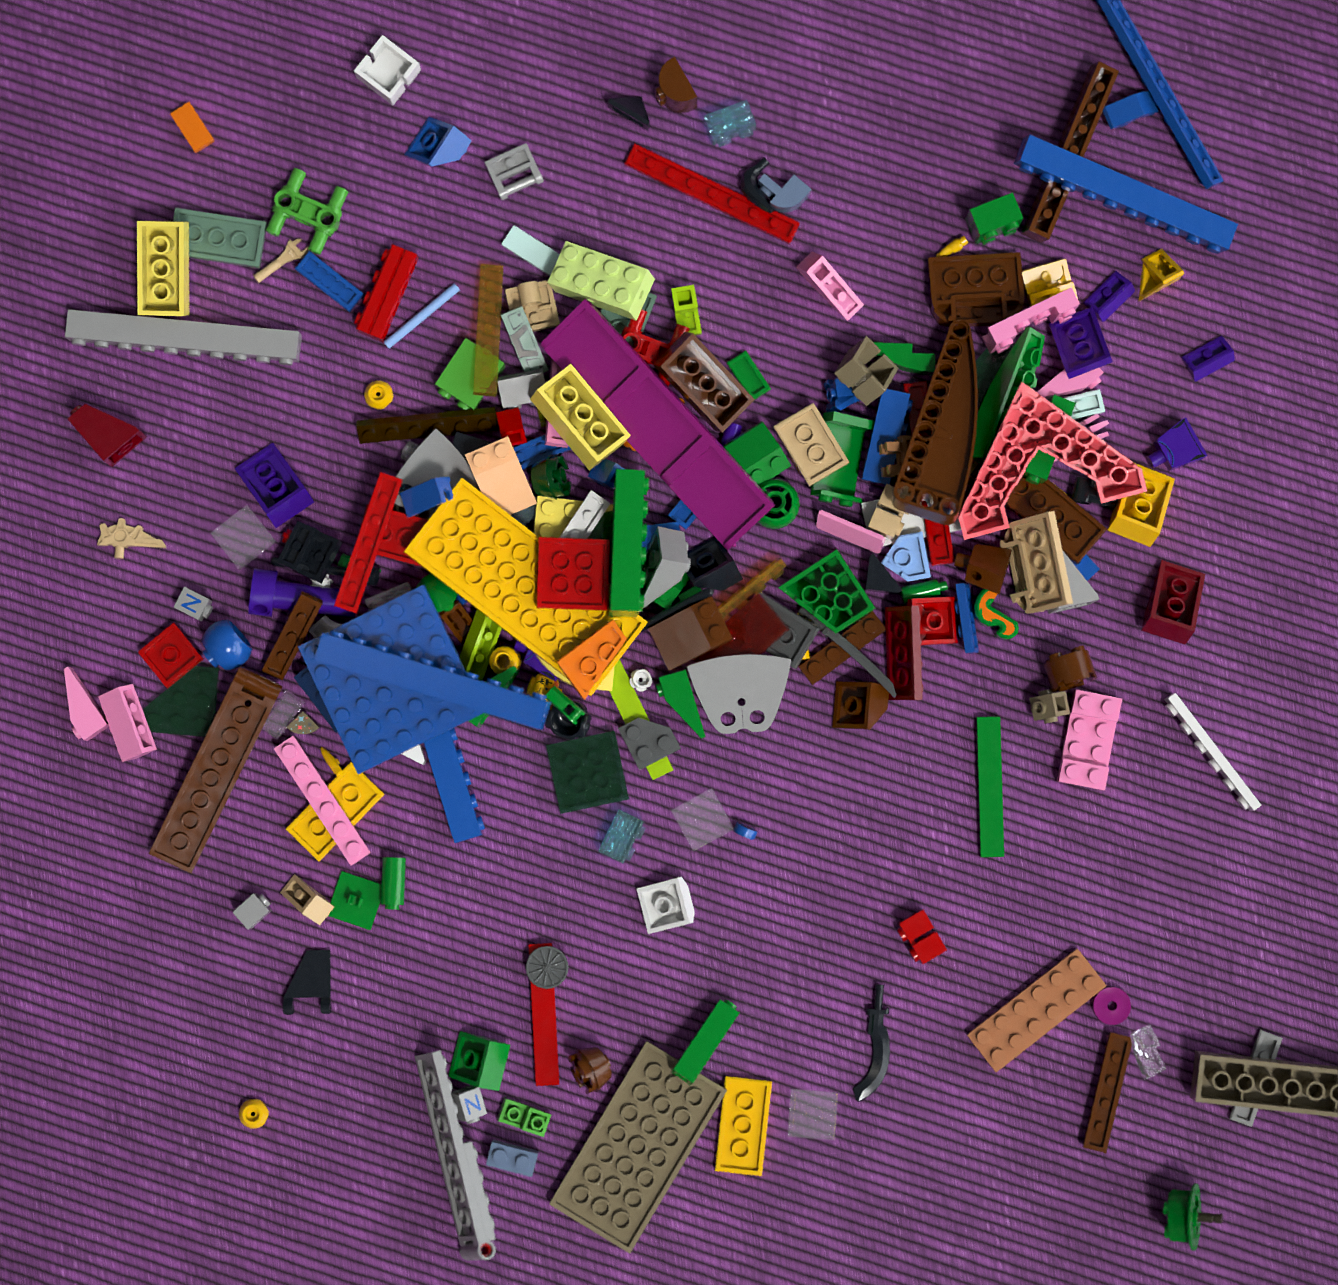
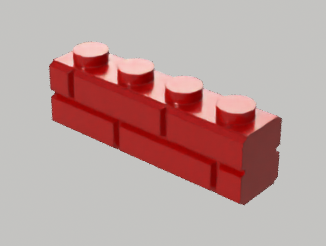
M394 244L391 245L390 249H385L381 261L384 262L381 271L377 269L372 279V282L375 283L372 292L367 291L363 304H366L364 311L363 313L359 312L356 316L354 325H357V332L384 342L419 257L416 253Z

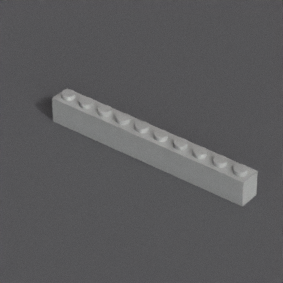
M68 310L65 337L72 341L71 344L77 346H85L86 343H95L94 346L99 348L117 345V348L121 350H131L132 347L141 348L140 351L151 353L155 349L164 350L163 353L177 355L178 351L187 352L186 355L200 357L202 353L210 354V358L223 359L224 356H233V360L237 361L255 358L256 362L270 363V360H276L281 365L289 366L293 365V362L299 363L302 339L299 331Z

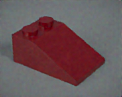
M1161 560L1145 610L1141 631L1186 645L1195 632L1206 574Z

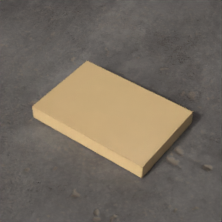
M814 403L773 426L809 487L849 464L847 457Z

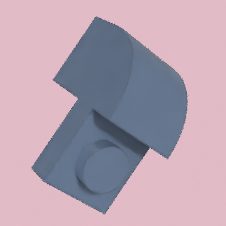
M765 173L758 180L760 192L766 198L772 197L773 199L770 201L771 207L774 211L782 213L791 212L799 208L810 196L812 190L795 175L790 178L783 188Z

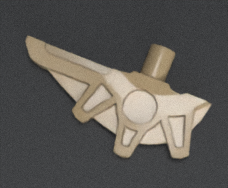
M123 518L118 520L117 525L107 527L105 523L100 525L101 535L97 545L115 547V559H124V548L127 547L166 548L162 540L155 539L143 532V528L140 525H137L135 528L126 525V521Z

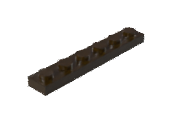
M495 407L356 420L359 444L426 438L435 429L444 436L455 435L456 432L467 434L498 431Z

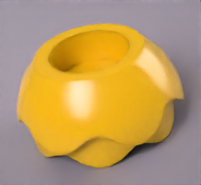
M376 380L366 387L364 397L370 407L384 409L392 402L393 392L388 383Z
M259 1099L245 1101L239 1110L240 1121L244 1126L251 1129L263 1126L269 1115L267 1107Z

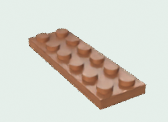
M1076 948L966 1035L992 1069L998 1072L1107 985L1079 949Z

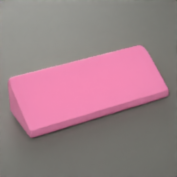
M819 510L816 523L818 529L877 554L881 552L886 540L883 535L826 511Z

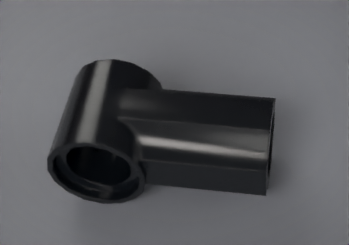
M1075 477L1071 494L1073 501L1085 505L1096 504L1113 509L1116 508L1118 499L1105 503L1100 502L1094 480Z

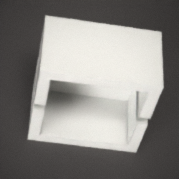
M382 35L370 50L372 59L375 60L374 63L366 55L356 67L354 73L358 80L393 106L405 91L404 84L409 86L421 71L419 62Z

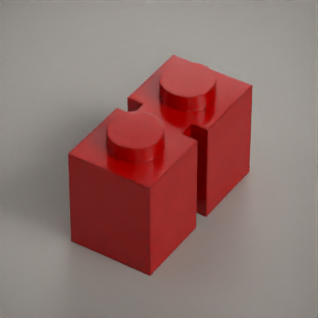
M920 909L898 922L900 928L897 929V932L903 942L907 940L912 948L908 951L915 962L920 961L921 964H925L947 951L941 938L935 931L917 942L914 941V939L934 928L924 909Z

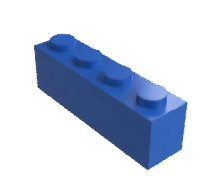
M886 389L880 395L861 480L882 485H890V481L895 482L896 477H881V468L887 465H894L896 454H880L879 445L885 442H895V439H898L897 437L906 434L908 423L904 422L906 413L910 414L913 400L909 399L910 394Z

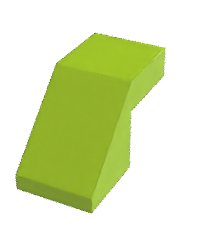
M694 285L671 288L676 324L690 328L689 333H693L695 336L702 335Z

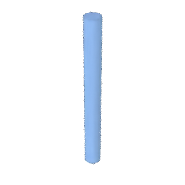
M454 283L388 337L384 344L389 349L459 292L460 289Z

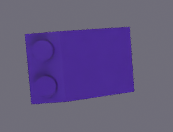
M273 443L234 468L275 528L314 503L304 485Z

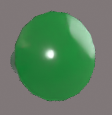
M431 573L422 578L416 588L422 585L426 586L437 611L448 612L452 610L458 594Z

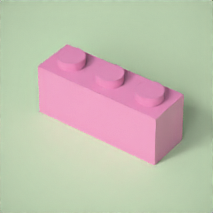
M133 684L117 687L98 696L122 762L137 759L157 750Z

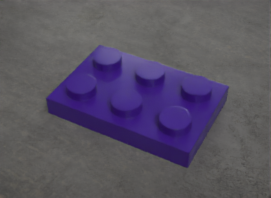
M1093 307L1073 314L1070 320L1062 324L1059 321L1053 324L1049 323L1068 379L1113 362Z

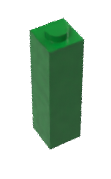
M1055 394L1048 400L1071 417L1076 403ZM1038 450L1026 467V471L1023 474L1026 477L1025 480L1036 485L1045 482L1048 479L1055 457Z
M719 1000L671 1073L687 1084H693L739 1015V1012L736 1011L737 1007L728 1000L724 1002Z

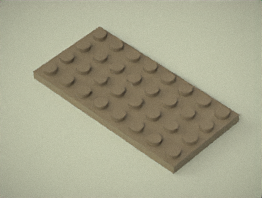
M648 1041L644 1044L549 1203L552 1207L629 1254L727 1092V1089L699 1073L692 1085L687 1084L671 1073L679 1060Z

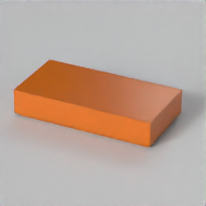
M190 102L170 113L195 153L215 142Z

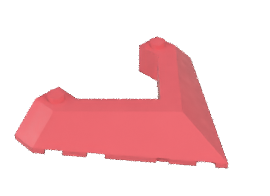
M1021 381L958 519L964 540L1010 528L1004 505L1038 450L1055 457L1060 462L1094 480L1101 503L1147 492L1142 469Z

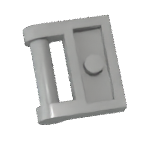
M527 143L485 161L487 170L502 201L507 199L508 195L532 184L537 183L538 185L544 182ZM528 169L531 170L532 175L503 187L502 181Z

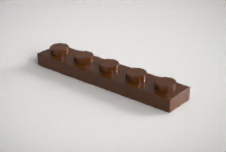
M1112 1032L1108 1034L1082 1144L1083 1148L1103 1153L1107 1152L1133 1042L1132 1037Z

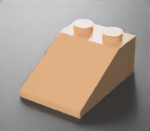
M508 436L465 455L481 493L509 515L537 504Z

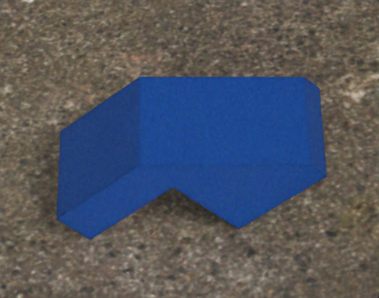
M1150 91L1135 93L1107 105L1103 109L1110 129L1124 127L1138 118L1152 116L1158 112Z

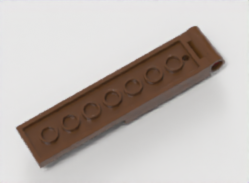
M239 666L149 851L150 855L192 873L282 689V685ZM250 700L251 705H246L245 701Z

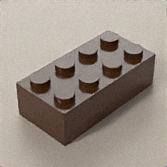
M684 332L653 364L714 431L723 433L755 400L693 333Z

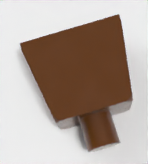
M976 544L971 555L958 552L954 566L967 569L966 582L1000 594L1012 550Z

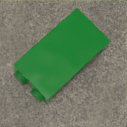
M835 411L823 413V419L847 457L849 464L813 484L810 495L817 496L818 501L832 503V500L839 501L838 505L852 507L853 504L862 503V498L854 497L864 433L865 431L873 430L875 421Z

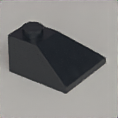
M715 537L687 552L691 563L686 574L695 587H711L714 590L724 591L743 580L733 558Z

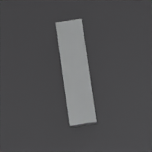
M1259 1030L1250 1057L1276 1059L1283 1038ZM1233 1106L1229 1119L1252 1127L1258 1109Z

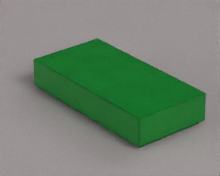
M747 351L726 363L736 380L755 400L771 390Z

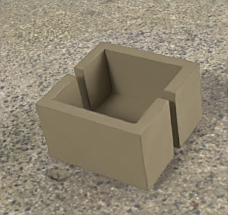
M867 336L847 351L834 373L841 383L845 384L848 388H853L852 392L855 397L866 406L886 391L899 369L885 354L868 367L865 366L868 361L881 351Z

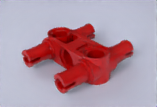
M641 309L637 321L630 319L628 327L625 326L623 328L621 336L624 339L628 336L631 337L634 342L632 348L646 363L653 365L684 332H689L690 328L676 324L670 343H663L642 334L641 328L647 311ZM659 372L658 376L669 387L670 383Z

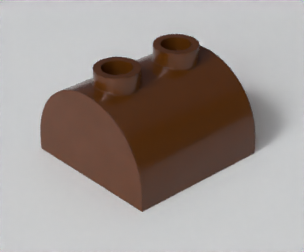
M676 57L669 59L660 70L659 86L654 88L656 92L654 94L660 107L665 105L673 112L687 113L697 108V95Z

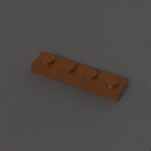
M301 591L262 667L263 672L278 679H284L299 650L298 646H301L322 606L323 600Z
M872 611L841 634V636L856 649L860 650L886 631V628ZM832 641L798 668L813 686L851 656Z

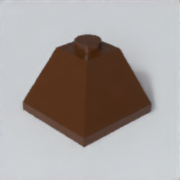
M836 681L832 728L870 730L888 709L889 692L878 683Z

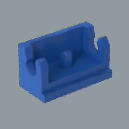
M450 477L433 478L401 492L407 518L445 503L444 491L447 500H452L453 492L450 486Z

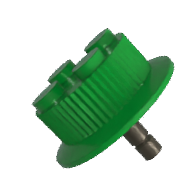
M1194 1183L1190 1191L1172 1190L1168 1193V1201L1164 1202V1216H1168V1224H1165L1164 1230L1165 1238H1170V1241L1188 1242L1192 1251H1195L1198 1246L1201 1222L1221 1224L1223 1222V1214L1201 1212V1195L1198 1183Z

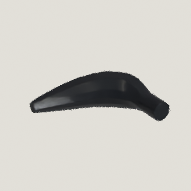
M763 157L741 175L740 188L750 202L762 210L772 213L774 209L760 192L757 185L758 175L769 165V161Z

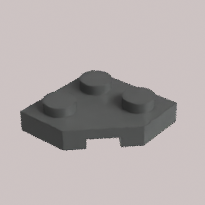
M637 718L618 728L639 770L681 749L670 727Z

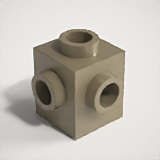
M1048 689L1039 691V696L1030 698L1034 721L1044 720V724L1058 721V716L1070 714L1066 691L1052 693V690Z

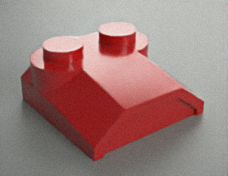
M955 597L908 599L907 606H919L921 615V646L958 643L954 609Z

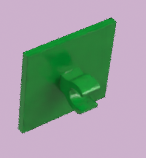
M341 871L331 900L334 908L328 916L371 930L381 902V884Z

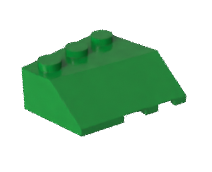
M837 549L778 587L836 634L876 609Z

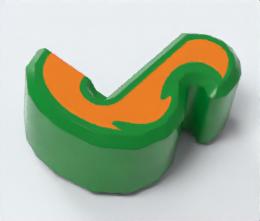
M983 589L976 597L973 605L974 618L980 625L985 627H997L998 631L994 634L997 638L1010 640L1018 634V622L991 607L997 593Z

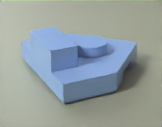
M923 531L899 536L881 562L906 581L931 577Z

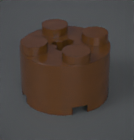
M1084 646L1075 647L1070 650L1071 653L1062 655V652H1058L1048 656L1049 659L1045 661L1043 666L1052 692H1056L1057 689H1059V692L1084 685L1083 680L1087 678L1090 679V682L1097 678L1089 652L1085 650Z

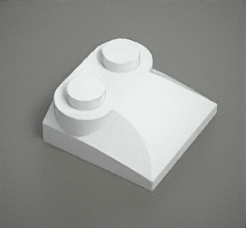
M682 877L637 888L648 934L694 922L695 913L689 888Z

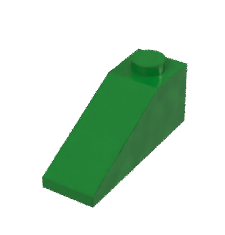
M686 670L659 677L660 683L656 684L659 697L664 696L669 706L700 739L705 738L706 736Z

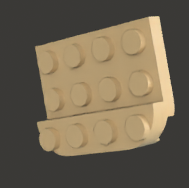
M1045 512L1009 523L1010 528L1007 529L1004 540H1000V547L1012 550L1010 566L1016 593L1010 595L1012 602L1018 603L1025 613L1044 612L1045 610L1073 604L1055 512Z

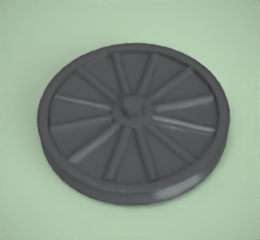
M552 946L537 948L530 954L526 963L528 978L534 985L540 988L550 989L557 987L565 980L568 973L566 956L559 949Z

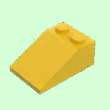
M1136 464L1142 469L1147 492L1118 499L1107 531L1151 547L1161 532L1175 478Z

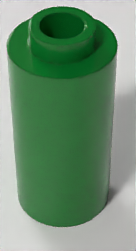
M382 858L381 904H385V909L399 910V905H404L406 858Z

